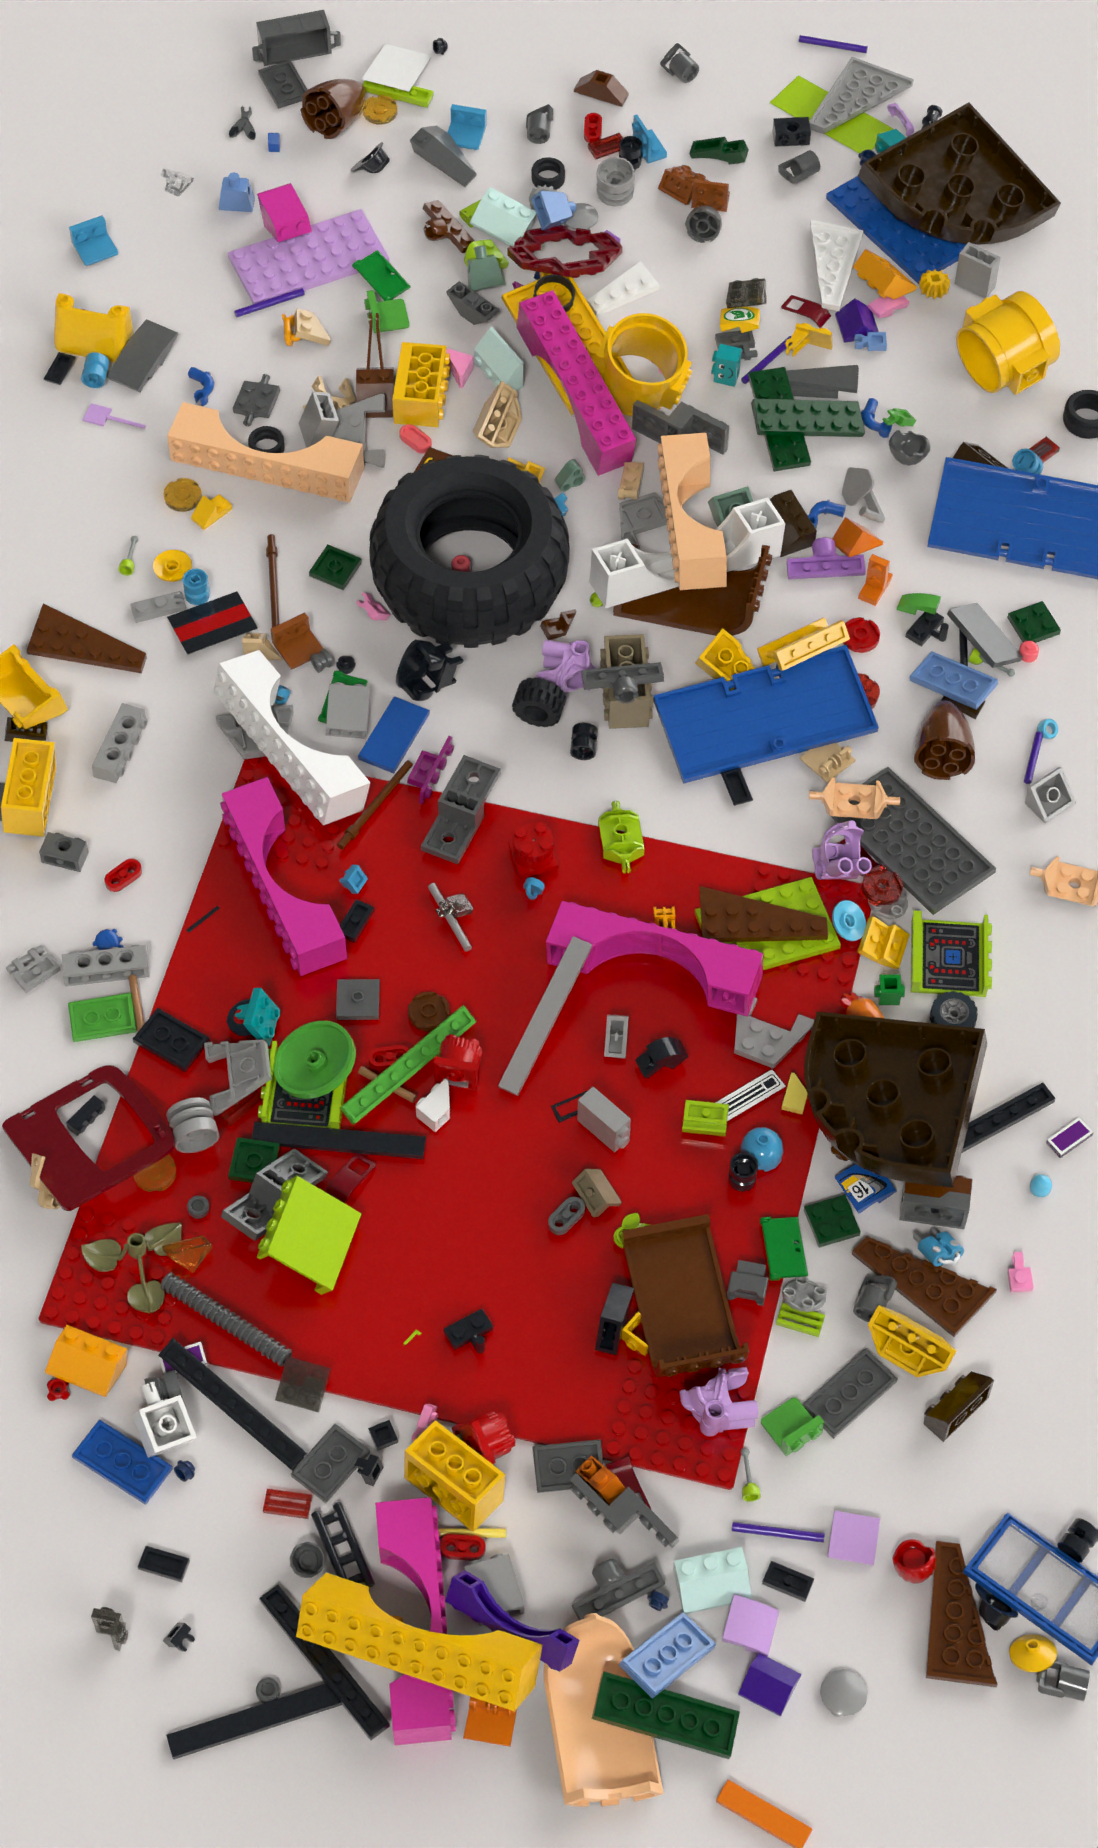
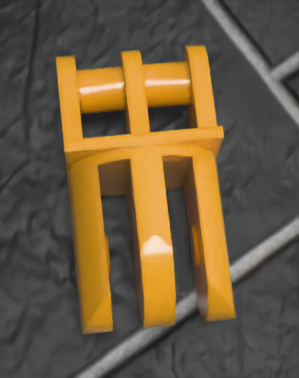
M672 906V909H666L665 907L656 909V907H653L654 924L664 928L671 927L676 929L674 906Z

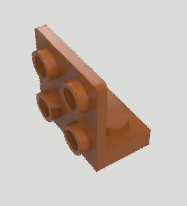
M682 165L665 169L658 189L681 203L689 205L692 199L693 180H709L705 179L706 176L691 171L692 169L689 166Z
M693 180L691 208L708 205L717 211L727 212L730 197L729 184Z
M305 612L271 628L272 643L290 669L309 662L311 654H318L323 649L310 630L309 617Z

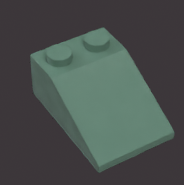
M748 486L712 497L708 504L717 527L726 519L734 507L751 503L753 499Z

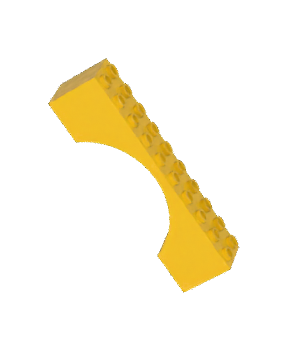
M325 1573L302 1595L296 1634L297 1638L514 1712L535 1688L543 1646L542 1644L500 1630L479 1635H449L410 1626L391 1617L380 1609L371 1598L368 1586L329 1573Z

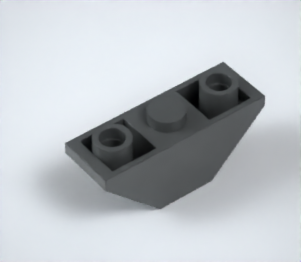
M460 281L446 291L460 316L473 325L487 322L499 312V308Z

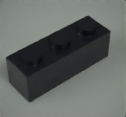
M93 1095L66 1122L68 1129L77 1136L83 1133L86 1127L92 1124L95 1118L105 1111L104 1102Z

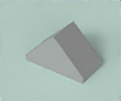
M607 1014L604 1057H626L629 1016Z

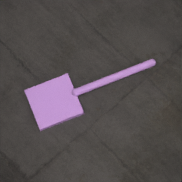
M92 403L83 418L85 422L104 426L107 419L146 428V425L110 416L111 408Z

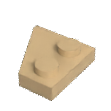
M297 308L294 313L295 337L329 346L331 338L316 315L308 310Z

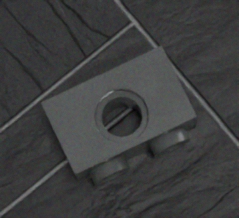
M47 832L39 853L42 863L81 872L89 851L87 842L80 838H71L61 833Z

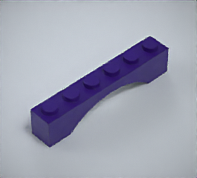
M466 1570L452 1577L445 1602L452 1605L454 1609L462 1611L470 1616L472 1620L483 1624L492 1632L500 1630L542 1644L540 1660L553 1670L560 1672L572 1664L580 1641L579 1639L561 1628L553 1630L537 1629L515 1620L496 1603L484 1581Z

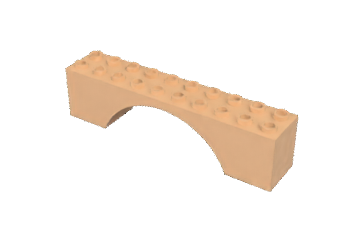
M182 402L167 435L170 459L177 463L202 467L232 476H240L249 480H257L266 484L333 498L338 501L351 502L364 471L363 444L325 436L316 444L299 451L288 453L261 452L246 447L232 438L224 429L218 410Z
M694 433L661 436V444L657 445L658 455H661L658 459V470H661L660 482H663L661 483L663 504L666 507L665 518L668 519L669 544H672L670 545L671 557H674L672 558L673 570L677 569V571H674L675 582H679L680 590L727 587V556L723 531L698 523L682 508L690 497L710 487V452L707 434Z

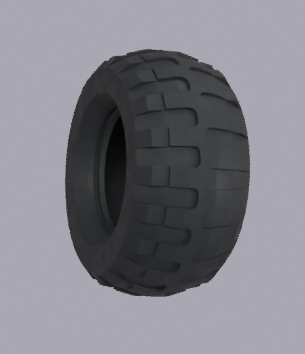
M475 455L474 457L448 456L444 460L430 461L421 465L420 469L415 473H407L398 480V485L395 489L389 490L370 531V566L374 584L381 597H383L388 608L400 623H407L413 633L420 637L429 636L435 639L438 644L448 643L449 645H464V648H478V645L501 644L506 642L507 638L512 635L520 636L531 629L534 621H541L546 616L567 577L570 549L569 533L565 520L561 516V511L548 488L542 487L538 478L529 471L519 470L516 468V464L510 461H498L490 459L489 456ZM459 531L491 533L504 540L513 550L500 564L490 569L476 572H461L447 569L433 561L426 553L435 541L447 534Z

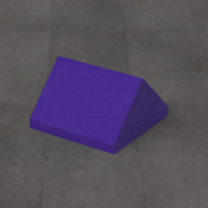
M856 298L835 313L844 343L853 342L855 334L867 336V332H879L872 311L867 305Z
M759 1653L750 1665L738 1695L781 1717L802 1674Z

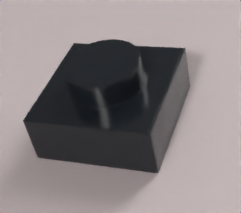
M390 1420L368 1428L377 1451L398 1443V1438Z

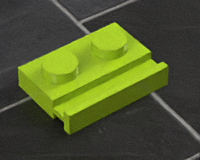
M686 1100L682 1132L726 1136L729 1104Z

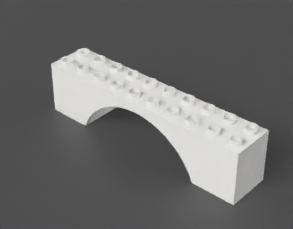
M769 498L734 507L726 519L715 529L723 531L727 556V572L758 563L759 557H761L762 545L770 546L769 554L772 555V558L781 555L785 522ZM628 539L592 549L589 582L605 608L679 587V582H675L674 571H677V569L673 570L672 558L674 557H671V552H644L635 548Z
M260 650L219 663L213 689L215 696L220 699L225 705L226 710L234 716L237 723L243 727L247 735L257 744L259 750L267 756L269 762L276 767L280 775L290 784L292 790L299 795L302 802L313 812L315 818L322 825H326L363 811L370 781L349 756L331 755L308 748L291 738L276 722L271 707L275 704L281 675Z

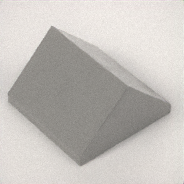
M1058 767L1029 786L1025 799V804L1043 822L1049 821L1076 803L1061 767Z

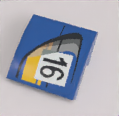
M856 1164L835 1176V1179L859 1214L874 1203H881L897 1192L888 1178L865 1170Z

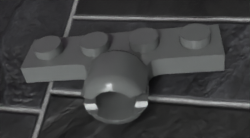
M661 662L581 670L584 690L612 688L615 699L623 704L631 703L638 697L637 685L664 682Z
M608 1559L598 1564L592 1570V1574L599 1586V1591L572 1604V1608L578 1620L584 1619V1616L590 1613H597L603 1617L664 1586L666 1583L655 1563L626 1576L616 1559Z

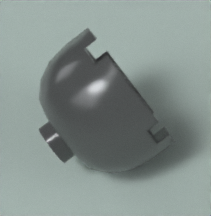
M700 205L688 214L685 227L688 230V235L693 240L705 243V241H713L719 235L722 219L719 212L713 207Z

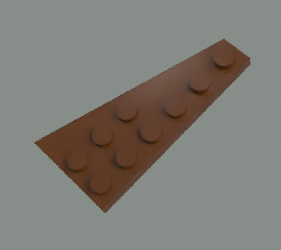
M44 603L27 647L29 655L142 673L147 659L145 652Z
M699 886L703 938L715 939L719 942L828 940L827 918Z
M868 1236L852 1251V1255L876 1275L893 1277L897 1282L895 1290L953 1337L962 1330L997 1291L996 1288L991 1286L988 1288L978 1284L976 1280L963 1278L957 1275L956 1272L944 1267H936L927 1260L922 1261L914 1258L912 1254L907 1252L902 1253L894 1250L890 1245Z
M936 1541V1568L933 1571L926 1678L997 1687L998 1684L991 1666V1658L988 1655L980 1617L973 1599V1591L969 1584L968 1576L963 1573L966 1565L960 1544Z

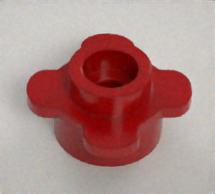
M59 1378L48 1381V1400H67L70 1396L67 1389L69 1383Z

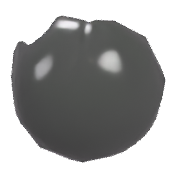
M304 1542L295 1546L289 1557L290 1567L293 1572L303 1578H311L318 1575L325 1564L324 1552L318 1545L310 1542Z

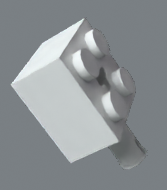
M155 1382L141 1386L148 1406L138 1410L132 1417L148 1458L188 1444L197 1438L181 1395L163 1401L159 1397Z

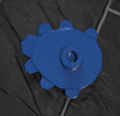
M117 929L100 931L96 935L95 941L92 942V945L97 946L99 950L124 947L120 944L123 938L118 937L116 934Z

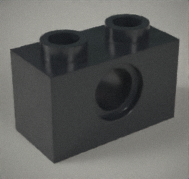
M809 117L773 118L772 133L774 146L810 145L811 130Z

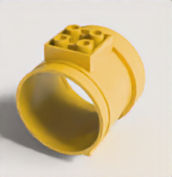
M1017 291L1003 300L995 294L990 298L986 297L978 305L969 307L965 313L963 327L957 332V349L964 367L971 378L982 389L990 393H996L1008 386L1017 395L1044 379L1048 366L1056 362L1060 356V340L1051 317L1035 297L1024 291Z
M648 313L633 314L621 319L614 327L609 325L593 360L621 413L632 417L633 404L636 400L646 403L657 410L661 407L671 410L674 404L678 405L692 373V370L689 369L692 362L687 360V345L679 329L667 319ZM624 355H636L646 358L661 370L665 381L647 383L635 380L621 371L614 359Z

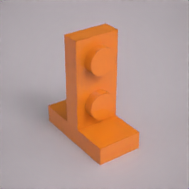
M874 554L871 555L868 562L866 583L860 591L858 599L874 606L877 605L892 580L893 574L888 572L890 561Z

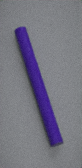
M803 35L799 36V42L861 53H867L868 46Z
M303 288L235 310L234 314L237 318L303 296L305 293Z
M787 339L749 372L763 370L786 349L785 342ZM749 372L741 378L744 384L749 382Z
M732 1523L733 1532L824 1543L825 1533Z

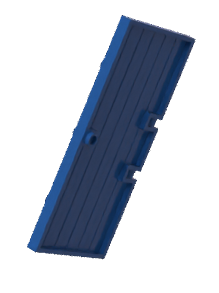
M946 457L927 547L998 560L999 556L1007 557L1006 562L1040 569H1044L1045 565L1052 566V571L1098 579V485ZM1001 545L1007 546L1009 549H1001ZM1047 554L1055 556L1054 558H1048Z
M847 645L826 650L783 671L779 670L777 664L776 669L772 670L768 665L734 674L731 676L730 681H725V678L722 677L653 696V702L683 784L715 776L724 771L736 768L741 769L810 749L876 733L879 729Z

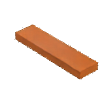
M727 1780L716 1799V1803L793 1848H803L813 1830L811 1827L730 1780Z

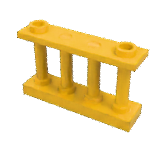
M823 617L757 648L763 667L777 662L779 670L783 671L849 640L850 637L844 621L840 620L828 626Z

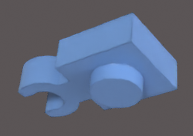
M867 332V336L862 334H855L854 341H859L855 342V349H862L864 347H868V351H886L887 349L886 332Z

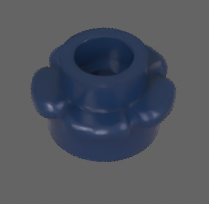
M179 1460L177 1462L178 1465L174 1467L176 1476L183 1482H186L188 1479L191 1480L195 1476V1467L190 1461Z
M652 1591L651 1595L647 1596L649 1600L648 1605L657 1611H661L662 1608H668L669 1598L664 1594Z

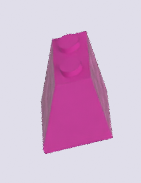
M291 183L257 194L264 227L277 242L312 232L309 216Z

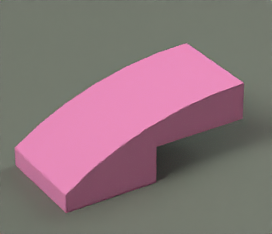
M888 296L886 299L879 297L871 302L868 308L878 318L891 316L894 310L907 308L909 301L904 296L894 300Z

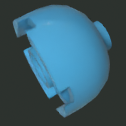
M765 1127L749 1131L744 1136L740 1146V1153L753 1155L757 1159L758 1170H764V1172L770 1171L779 1165L784 1151L779 1135Z

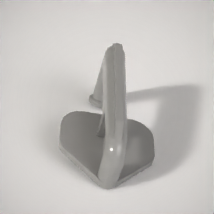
M849 467L842 488V496L846 504L854 506L864 498L868 507L863 506L859 511V515L876 522H884L885 516L872 491L874 479L870 471L863 468Z

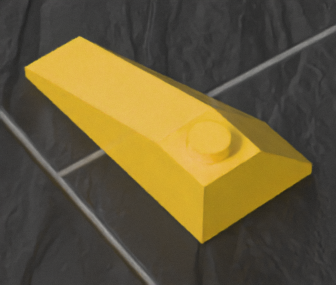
M724 629L718 633L695 662L697 666L714 679L724 677L725 681H730L731 676L734 674L755 669L750 658L742 650L739 641Z

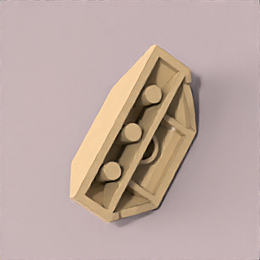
M501 381L487 399L473 429L475 437L490 448H509L522 420L517 400V391L505 382Z

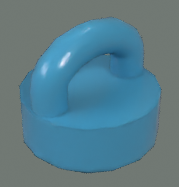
M279 685L277 695L283 697V699H276L275 703L285 704L291 693L290 689Z
M529 877L526 878L523 887L526 890L527 897L530 900H535L538 895L542 894L545 885L539 879Z

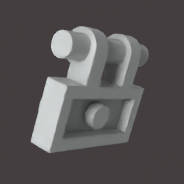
M41 945L35 949L31 948L27 951L26 955L20 959H14L11 961L12 964L6 967L9 974L16 970L18 971L13 974V977L25 993L61 971L60 966L48 952L40 956L45 952ZM30 961H34V962L30 963L29 965H27L26 967L24 966V965H26L27 963H29Z

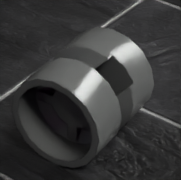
M175 1370L163 1373L161 1379L157 1376L144 1379L145 1384L155 1382L159 1397L163 1401H165V1398L170 1399L179 1395L183 1398Z

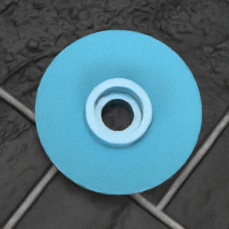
M845 900L839 902L834 907L832 913L833 925L842 938L848 941H856L863 936L866 927L864 913L852 901Z

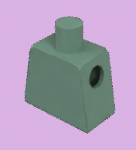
M485 246L474 247L476 258L468 259V287L475 291L504 285L505 281L496 256L487 255Z

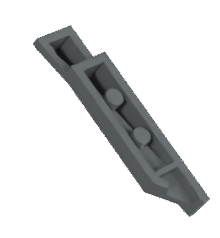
M858 365L786 370L793 396L838 399V391L857 393Z

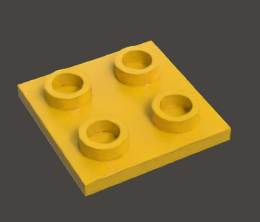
M796 323L793 335L785 342L786 354L789 355L790 351L793 350L792 357L796 356L807 344L830 350L833 348L832 332L826 328H814L807 323Z

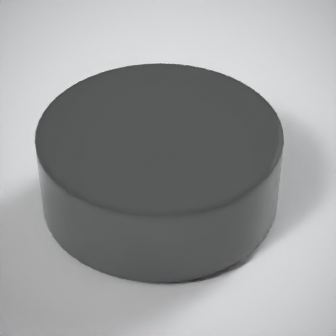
M194 1196L187 1203L188 1213L193 1218L201 1219L209 1213V1202L203 1196Z
M265 1678L257 1684L256 1695L259 1701L267 1703L279 1698L280 1688L274 1679Z

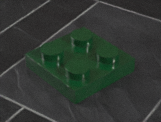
M327 544L310 569L309 576L344 590L361 565L362 559Z
M1043 601L1010 612L1007 616L1022 642L1033 641L1037 643L1060 635L1061 632L1060 627Z
M237 1137L228 1174L229 1180L253 1183L257 1172L278 1159L280 1143Z
M845 1195L804 1206V1213L819 1248L860 1236V1229Z

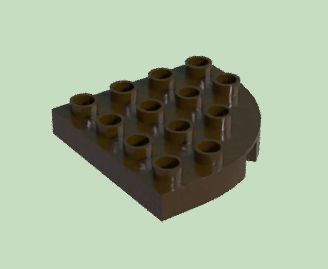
M970 102L863 162L858 177L893 213L896 219L904 221L928 235L956 243L993 244L1019 237L1054 217L1061 204L1055 195Z
M817 1011L805 1055L804 1077L811 1109L820 1130L837 1151L865 1170L893 1180L953 1188L987 1048L985 1029Z

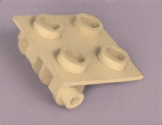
M837 743L810 749L799 757L803 763L826 783H829L832 778L838 776L856 761L851 756L852 749L849 746L841 747Z

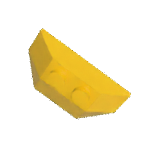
M878 1305L868 1323L878 1355L917 1378L946 1371L957 1352L954 1347L939 1335L905 1315Z

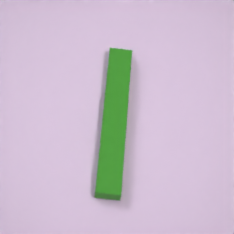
M463 1005L340 1107L352 1125L357 1123L438 1055L440 1045L447 1035L453 1034L459 1037L476 1023L466 1007Z

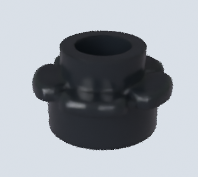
M438 38L433 41V50L436 54L444 55V52L448 49L447 42L443 38Z
M341 656L338 658V662H336V667L343 674L351 673L356 666L354 658L351 656Z

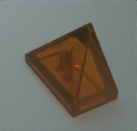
M202 1235L162 1246V1249L172 1260L194 1273L212 1249V1244Z

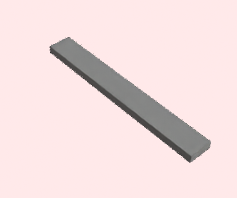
M574 936L572 937L498 1085L499 1088L516 1096L519 1095L593 947L592 944Z

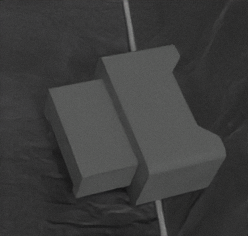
M738 1260L737 1271H732L730 1275L727 1299L733 1300L739 1297L755 1300L759 1306H764L768 1278L764 1277L766 1265Z

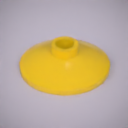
M180 550L164 551L153 562L155 575L167 582L182 580L183 575L192 569L190 557Z
M1030 1634L1019 1637L1011 1644L1009 1656L1017 1668L1026 1672H1041L1050 1668L1055 1663L1057 1650L1054 1643L1048 1638Z

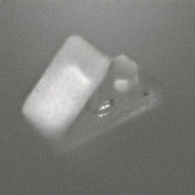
M163 169L161 176L167 178L165 191L175 196H180L194 180L193 177L180 171Z

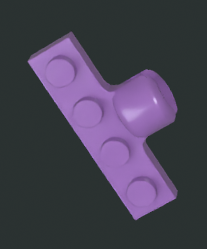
M828 537L818 538L813 542V557L790 558L786 561L788 580L865 576L866 573L864 555H855L850 558L848 556H839L836 554L835 541Z

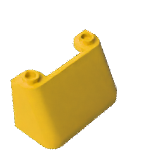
M59 293L55 301V348L63 353L86 357L89 353L97 352L105 355L109 362L115 363L121 351L134 334L130 307L116 305L110 308L108 314L73 308L74 299L70 295Z
M15 644L0 654V704L13 717L12 721L19 729L21 727L24 729L33 727L68 711L61 694L55 688L49 687L33 670L29 662L21 657L20 650Z

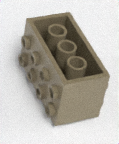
M644 634L604 636V649H600V668L648 664L649 650L648 647H645ZM652 683L637 685L638 697L633 702L627 704L620 703L615 699L612 688H602L603 705H605L604 721H608L609 729L649 727V719L653 718Z

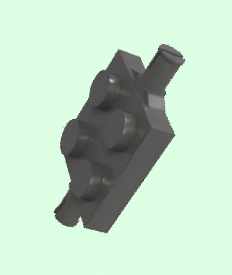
M263 374L260 382L244 381L233 406V412L246 416L243 421L245 426L248 425L249 427L253 418H269L280 393V387L268 384L270 376L267 374Z

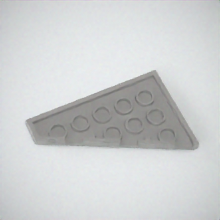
M851 57L809 121L810 128L826 133L912 87L914 79Z

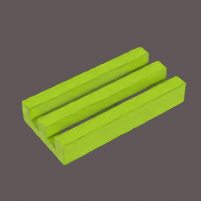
M782 1302L776 1325L819 1337L825 1315L814 1311H798ZM783 1317L788 1318V1319H791V1320H795L796 1322H799V1323H802V1324L805 1323V1324H808V1325L815 1326V1327H817V1329H814V1328H811V1327H807V1326H804V1325H800V1324H797V1323H794V1322H790V1321H787V1320H783Z

